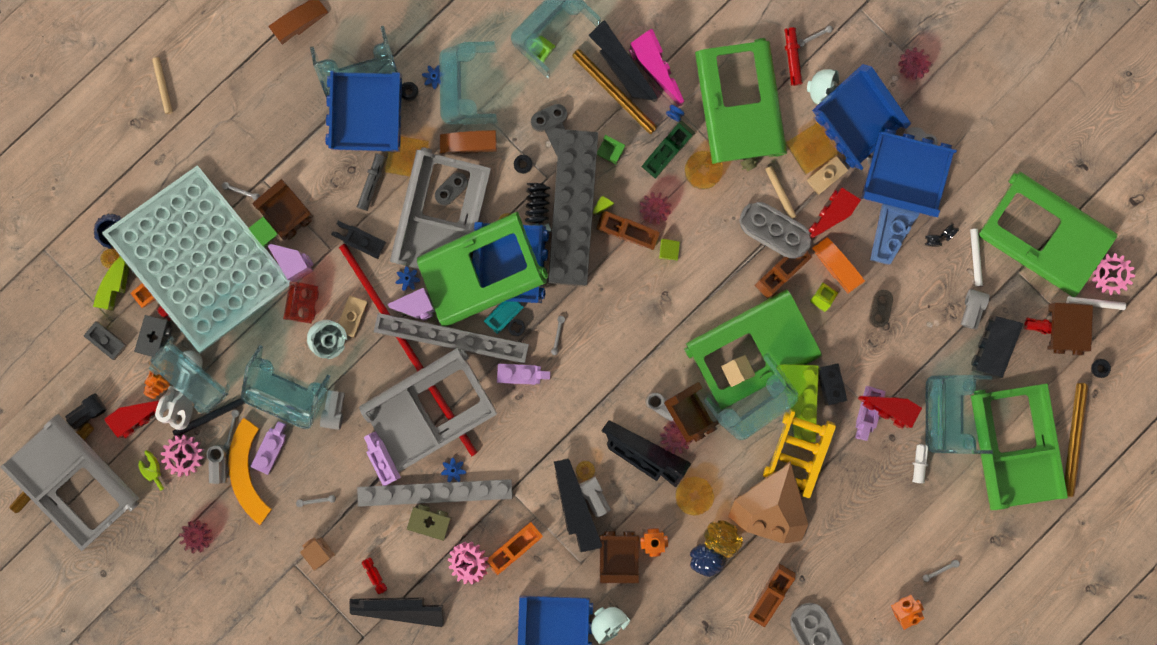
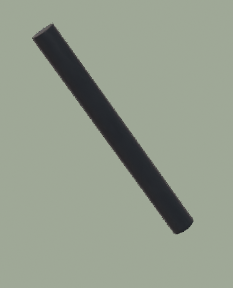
M240 397L189 422L185 429H175L172 433L174 436H180L244 405L245 401L243 397Z

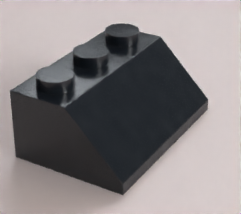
M998 316L988 319L985 325V330H987L985 336L981 337L978 343V348H980L978 354L974 355L971 361L973 366L971 371L991 379L1003 378L1023 323Z

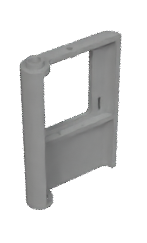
M421 147V150H416L390 262L419 269L417 257L474 232V224L479 219L491 168L435 155L432 153V149ZM435 164H442L470 172L460 219L456 223L423 214Z
M456 348L359 406L364 419L372 424L374 430L383 441L398 473L497 415L495 407L467 361L469 357L464 349ZM462 369L478 394L480 402L436 427L419 400L418 395Z
M59 414L46 423L37 435L0 466L81 551L91 544L127 510L131 512L139 505L137 501L140 498ZM81 468H85L119 503V507L95 529H90L57 494V490Z

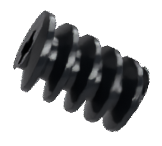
M527 183L530 188H527L526 192L531 195L526 196V200L530 202L526 204V208L530 210L526 211L525 215L530 218L525 219V222L541 224L549 219V217L544 215V213L549 212V209L544 208V206L550 204V202L544 199L550 197V194L545 193V190H549L550 187L541 183Z

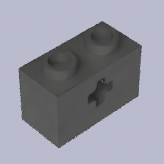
M145 315L134 352L161 359L162 355L164 356L167 351L166 341L167 337L171 336L173 330L172 322ZM152 335L158 336V339L154 340Z

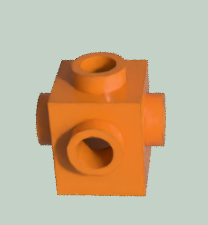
M659 528L647 529L648 532H643L644 537L640 538L641 549H645V553H649L650 557L661 556V552H665V547H668V536H664V532L659 531ZM652 540H658L656 547L651 545Z
M912 595L901 598L898 602L891 605L894 616L904 630L912 625H917L924 619L922 613L924 608L919 600L915 601Z

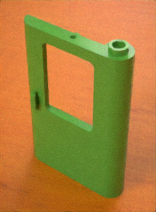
M760 38L752 43L696 51L695 56L712 164L761 156L777 157L786 155L787 148L770 41ZM751 51L754 54L761 101L759 103L726 107L723 104L717 56Z
M1014 172L1008 180L1010 183L1008 190L978 235L1070 296L1076 297L1112 246L1118 234L1024 173L1018 172L1016 174ZM1016 193L1022 194L1058 217L1061 221L1042 251L1036 250L998 225L999 218Z
M518 211L417 257V263L438 320L443 327L452 325L543 285L547 282L548 278L546 269L544 267L541 268L537 263ZM514 233L525 258L527 268L483 288L470 258V253Z
M787 289L687 342V347L684 348L688 358L695 360L720 410L781 379L782 373L779 364L807 365L822 356L802 314ZM745 334H751L766 363L765 367L754 372L755 376L733 387L728 386L724 389H719L704 361V357Z
M1048 384L986 393L985 389L974 391V395H971L990 510L1010 508L1011 506L1068 498ZM1027 395L1036 446L1034 448L1001 453L998 449L991 401Z

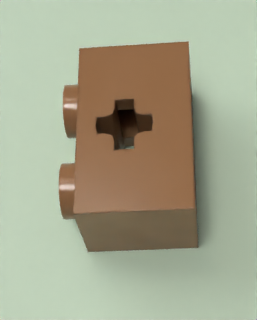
M314 537L302 545L304 549L300 552L314 571L335 556L322 537L318 539Z

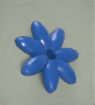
M428 65L429 73H422L423 77L428 78L424 85L432 83L433 89L437 88V83L444 85L445 82L441 78L445 77L446 73L440 72V65L435 70Z
M406 266L404 273L397 272L400 279L395 283L403 284V291L407 289L408 285L412 290H415L413 282L420 281L419 278L414 277L417 270L410 272Z
M451 458L450 464L444 462L443 466L447 470L441 472V475H448V482H451L453 477L460 482L459 474L466 473L465 470L459 469L462 467L463 461L456 464L455 459Z

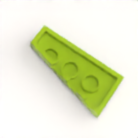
M779 364L789 410L790 408L794 409V417L816 424L818 365ZM792 424L794 437L807 442H816V432Z

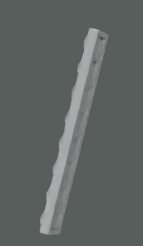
M380 313L377 314L374 333L451 349H464L466 352L524 364L529 344Z
M512 479L357 487L358 507L512 499Z

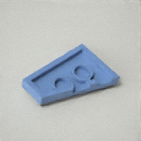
M883 204L881 206L870 261L887 265L891 264L902 245L901 243L920 213Z

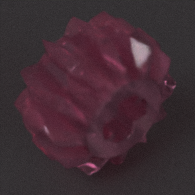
M914 47L912 51L907 49L905 54H901L900 59L902 61L898 62V66L903 67L900 73H907L905 78L911 75L912 80H916L917 76L922 79L924 73L930 71L928 66L931 65V62L926 61L930 56L929 54L923 55L924 49L918 52L917 47ZM916 61L918 65L913 66L911 63Z
M651 192V199L645 195L644 200L646 202H640V206L645 208L640 209L639 212L641 214L646 213L643 216V220L650 217L649 224H652L654 219H656L657 224H660V217L663 221H666L667 217L664 214H671V211L666 208H670L672 205L671 203L665 204L668 200L667 196L660 199L662 193L659 192L657 197H655L654 192ZM653 204H657V207L658 205L660 206L657 213L654 210L651 211Z
M670 422L671 430L666 426L663 427L668 433H660L661 437H666V440H662L660 443H668L664 448L666 451L672 446V454H675L676 448H678V452L681 454L683 453L681 446L687 450L689 446L685 444L686 440L677 426L675 428L673 422ZM673 433L681 435L679 437L681 438L680 442H672L671 439L673 438L671 436Z
M197 520L195 524L190 521L188 522V527H182L185 533H179V537H184V540L179 543H186L185 551L191 548V553L194 554L197 550L200 553L203 552V547L209 548L210 545L207 541L213 540V537L208 536L212 532L211 529L205 530L208 525L207 523L201 525L200 520ZM198 534L199 538L194 540L192 536Z

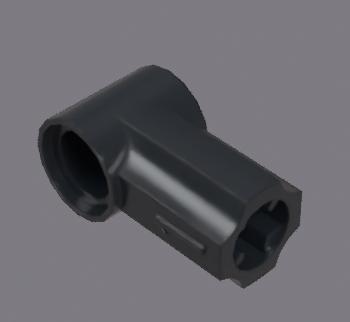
M96 393L88 396L81 402L82 404L65 416L66 421L74 430L90 419L100 416L107 410Z

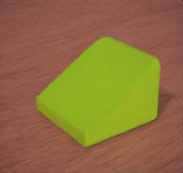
M539 36L527 53L543 64L556 46L543 36Z
M601 196L592 211V215L596 216L613 207L614 202Z
M661 239L659 259L678 261L680 242Z
M822 282L810 302L826 312L832 305L838 292Z

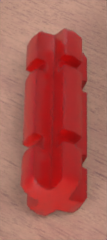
M367 558L362 561V565L367 570L366 573L370 581L376 586L377 594H382L387 591L385 583H382L383 579L376 566H373L372 558Z

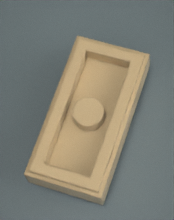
M835 156L812 175L807 182L819 195L844 175L848 169Z
M350 295L338 324L345 329L346 335L355 338L368 302Z

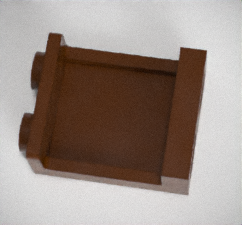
M282 179L252 203L283 240L292 239L297 234L296 231L300 227L304 228L312 222L311 218L314 217Z
M1049 304L1048 312H1052L1051 345L1047 346V350H1053V354H1065V351H1072V355L1081 356L1084 355V352H1090L1092 345L1093 305Z
M699 382L664 402L686 442L693 439L697 442L706 437L705 432L707 435L717 430L716 425L721 423L720 419L714 422L711 420L696 392L702 389Z
M604 531V535H600L602 548H600V583H639V535H635L634 531H623V535H616V531Z

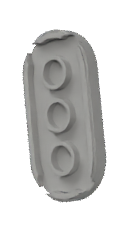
M763 202L751 203L745 206L741 212L739 221L742 230L748 236L787 258H799L809 250L812 241L809 237L808 229Z
M804 603L793 611L790 625L800 645H844L827 612L821 606L815 603Z

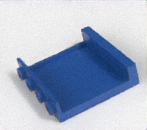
M862 64L812 110L816 115L815 120L826 129L825 134L835 141L836 149L845 155L846 163L851 168L856 167L860 170L863 169L860 163L874 151L879 131L884 132L885 129L896 131L900 127L907 129L911 125V122L873 67Z
M330 71V76H327V87H330V95H327L326 104L329 107V114L326 115V126H329V134H326L325 142L328 148L331 150L400 152L402 74L399 72L376 74Z
M885 129L884 132L879 131L861 198L938 218L940 213L938 208L953 154L957 150L952 149V145L941 143L940 146L934 145V141L930 139L914 140L915 136L904 133L903 137L898 136L896 131Z
M475 222L474 231L491 223ZM523 225L537 263L543 268L544 261H547L548 250L545 249L546 241L548 242L549 231L543 225ZM514 233L473 251L472 263L483 288L527 268L525 258ZM540 285L506 301L542 303V299H545L546 290L543 288V285Z
M520 596L518 645H592V642H588V634H592V622H589V615H593V603H589V598Z

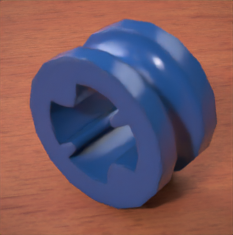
M670 105V110L666 112V115L680 122V117L684 116L685 113L678 107Z

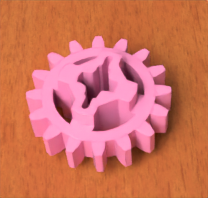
M1114 253L1113 258L1106 254V259H1102L1096 268L1097 270H1094L1092 273L1096 275V277L1092 278V281L1098 282L1095 287L1097 289L1102 287V293L1108 290L1111 296L1113 291L1120 295L1121 289L1128 291L1127 284L1133 285L1130 279L1135 278V275L1130 274V272L1134 271L1135 268L1129 267L1131 261L1125 262V256L1122 255L1119 259L1117 258V253ZM1110 262H1117V263H1120V264H1119L1118 266H1113V265H1110L1109 263H1110ZM1103 268L1105 275L1100 279V270ZM1126 270L1127 277L1124 281L1121 278V274ZM1109 271H1118L1117 278H1108L1110 276ZM1109 283H1115L1117 286H1116V287H1110V286H1107V284H1109Z
M176 435L175 441L169 439L170 445H163L166 452L161 453V455L165 456V459L161 462L167 463L165 470L172 469V475L178 472V477H182L184 473L186 476H190V470L193 473L197 472L196 466H202L199 460L205 458L200 455L204 449L198 448L201 443H194L195 438L190 437L188 439L187 435H183L182 439L179 435ZM177 444H179V445H178V448H177L175 451H172V449H173ZM190 446L193 448L194 453L189 449ZM179 454H186V458L180 457ZM171 458L176 462V466L173 464ZM194 460L193 463L189 467H187L188 462Z
M465 541L450 551L452 557L448 558V561L452 562V565L449 566V569L454 570L452 576L457 575V581L463 579L464 584L469 582L474 584L482 580L483 576L487 574L485 569L489 568V565L485 561L489 558L483 556L485 550L480 551L479 544L474 547L473 542L467 544Z

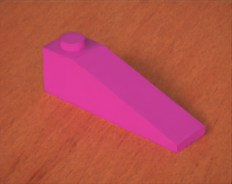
M650 29L631 42L630 50H628L632 60H636L638 65L680 107L684 104V99L675 79L669 76L671 75L669 64L662 60V48L653 29Z

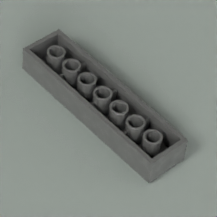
M560 129L548 284L587 286L598 132Z

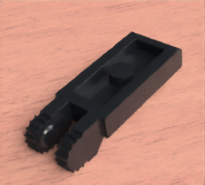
M341 221L337 222L338 227L349 231L346 237L334 231L331 234L332 236L363 253L379 259L387 242L352 225L349 226Z

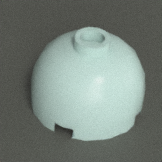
M823 69L813 76L812 81H808L807 92H810L811 99L815 104L818 105L836 89V83L839 84L840 80L838 70Z
M318 321L308 331V347L320 358L333 359L345 348V339L347 340L345 329L334 321Z
M602 607L594 613L596 617L592 621L591 630L598 643L605 644L618 635L617 632L621 628L624 630L630 623V619L622 610L616 607H609L607 609Z

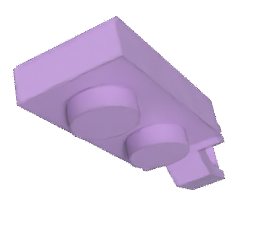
M498 364L497 383L536 385L540 384V379L550 380L551 372L541 371V366Z
M866 386L863 396L885 397L886 391ZM861 402L856 421V428H858L856 438L868 441L869 433L873 432L874 428L877 427L879 412L875 409H867L863 406V402Z
M278 421L274 429H269L252 462V468L267 475L270 474L286 441V435L283 432L287 424Z
M376 431L364 437L368 445L366 453L382 485L386 486L401 478Z

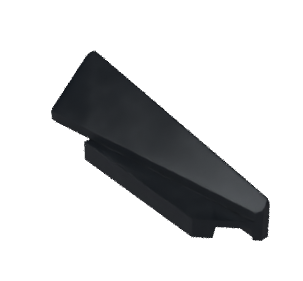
M605 20L602 21L589 34V37L602 49L600 50L601 56L633 99H646L656 102L658 99L657 95Z
M610 420L602 429V433H605L608 438L607 446L610 451L655 481H658L660 476H662L676 488L691 466L689 461Z
M570 460L554 461L556 480L568 535L576 534L579 552L602 548V543Z
M424 597L349 599L351 615L443 627L444 625L443 605H424Z

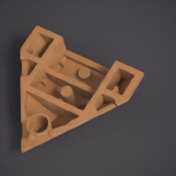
M791 461L785 464L779 471L772 473L751 487L742 496L739 495L735 498L729 518L746 532L783 544L802 541L808 526V520L792 470Z

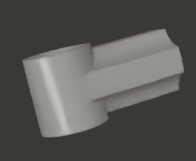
M969 289L960 325L970 329H978L982 312L986 309L989 302V294Z
M328 390L325 410H323L321 415L320 427L335 430L341 429L345 393Z
M650 393L645 399L647 407L675 424L664 404L668 399L659 393ZM653 396H657L660 400L659 405L656 407L650 404V399Z
M223 445L212 446L207 451L209 483L212 484L227 483L228 450ZM215 449L221 451L220 459L215 458Z
M595 476L579 484L585 500H588L596 518L611 511Z

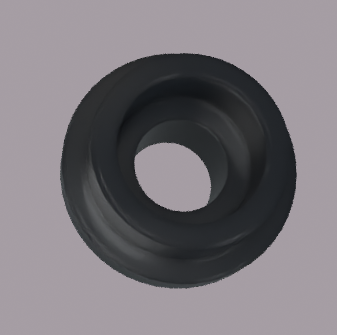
M413 82L403 83L402 98L406 101L414 100L419 93L418 87ZM412 89L413 92L412 94L407 95L406 90Z
M519 155L515 158L514 168L518 173L526 174L531 171L533 163L529 156ZM523 161L527 163L525 168L520 167V163Z
M1097 359L1092 363L1091 372L1095 377L1105 378L1110 374L1111 366L1107 360ZM1099 365H1101V366L1103 367V371H1102V372H1099V371H1098V366H1099Z

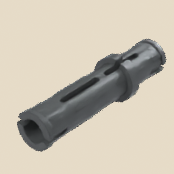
M375 153L372 166L367 171L369 174L356 206L357 208L368 211L379 177L382 178L383 174L381 172L387 157Z

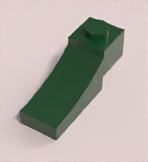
M680 121L641 167L656 179L696 133L683 121Z

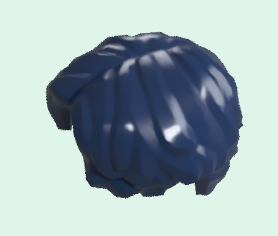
M104 214L101 218H98L94 225V238L103 247L108 249H114V247L102 232L122 219L116 214Z
M705 542L696 546L690 552L692 557L690 567L701 575L711 577L721 572L726 565V553L723 547L717 543Z

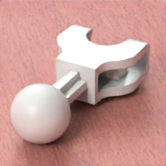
M187 350L180 354L177 363L181 373L177 386H169L166 394L160 398L155 413L157 420L162 423H169L170 426L177 430L185 429L190 422L193 412V393L187 390L192 374L200 371L203 365L201 355L194 350ZM169 409L168 415L163 417L164 411ZM181 415L182 422L177 424V419Z

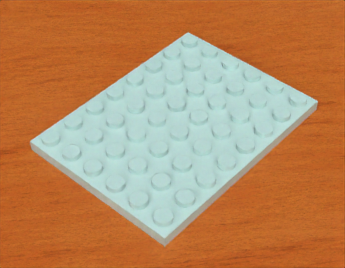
M198 165L102 232L199 354L293 285V282L286 278L277 262L255 238L246 224Z

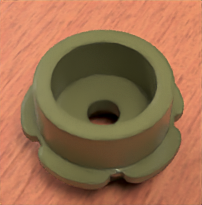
M755 157L747 158L740 162L743 167L741 169H746L747 172L757 167L756 162L758 160Z

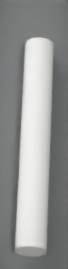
M970 229L975 286H983L978 229Z
M1070 296L1067 297L1066 301L1068 304L1093 305V307L1119 310L1126 309L1125 302Z

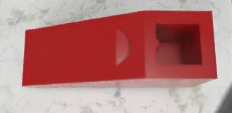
M844 188L838 191L834 190L829 198L831 203L828 207L824 206L819 213V216H821L818 223L814 222L808 230L811 233L809 237L813 239L849 218L861 199Z
M858 397L863 402L864 407L870 410L875 409L879 412L878 415L886 420L891 419L894 421L893 425L900 429L904 427L912 428L922 410V407L907 398Z
M159 400L120 407L104 420L117 438L125 437L126 439L135 433L134 429L139 425L142 427L151 421L150 417L156 413Z

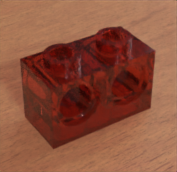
M290 282L283 319L312 324V320H314L316 315L314 309L315 302L319 297L318 286L301 282ZM303 289H305L307 292L305 298L302 297ZM300 308L303 309L302 317L298 314Z

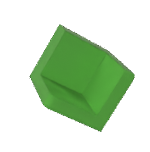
M605 135L597 155L617 165L625 145Z
M262 217L248 228L265 248L268 247L267 243L278 235L265 217Z

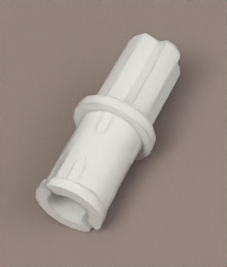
M918 444L916 447L912 482L925 483L926 466H928L927 445Z

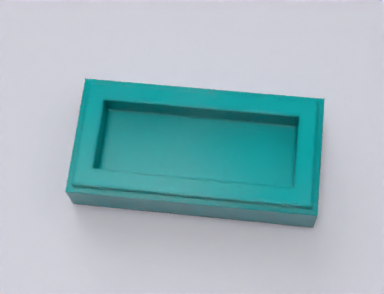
M504 301L484 322L498 335L524 307L519 302Z

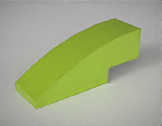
M121 256L113 263L100 283L93 307L114 311L117 292L125 293L130 267Z

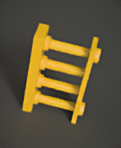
M790 408L789 412H785L782 423H784L771 463L769 467L766 466L764 469L763 477L766 478L772 473L777 472L774 470L778 460L786 463L791 461L792 465L806 469V472H808L806 479L800 480L796 478V482L802 496L810 499L836 425L833 422L826 421L825 425L822 424L820 426L794 417L795 411ZM791 424L819 433V436H821L819 443L813 444L787 435ZM784 442L812 451L814 454L813 460L807 462L781 453Z

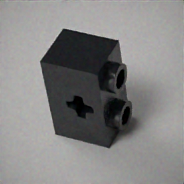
M839 363L819 367L818 378L825 405L848 401Z

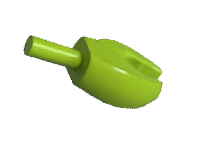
M145 450L144 452L150 462V467L147 468L143 461L139 460V470L150 482L154 480L159 490L162 491L164 487L158 478L161 476L160 464L150 451Z

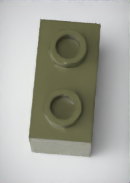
M419 504L418 507H413L406 530L444 541L452 517L448 516V512L437 510L436 513L430 511L429 506ZM431 516L435 524L427 526L428 522L425 519Z

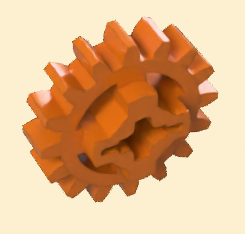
M166 358L159 365L157 364L155 367H152L144 382L146 384L145 391L143 392L144 395L155 399L157 395L159 396L160 393L168 389L174 377L172 373L175 367L174 362Z

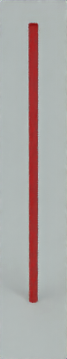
M341 245L339 249L379 312L390 315L347 245ZM396 337L417 372L423 369V365L407 340ZM433 385L428 388L448 421L454 418L453 412L437 387ZM466 433L459 436L471 457L478 453Z

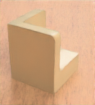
M746 355L721 366L731 387L755 376Z

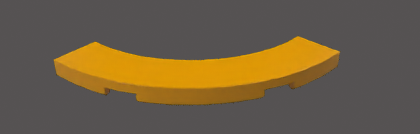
M243 418L234 433L230 445L229 476L234 494L244 511L257 524L262 525L272 511V508L255 491L248 464L249 452L260 428L246 418Z

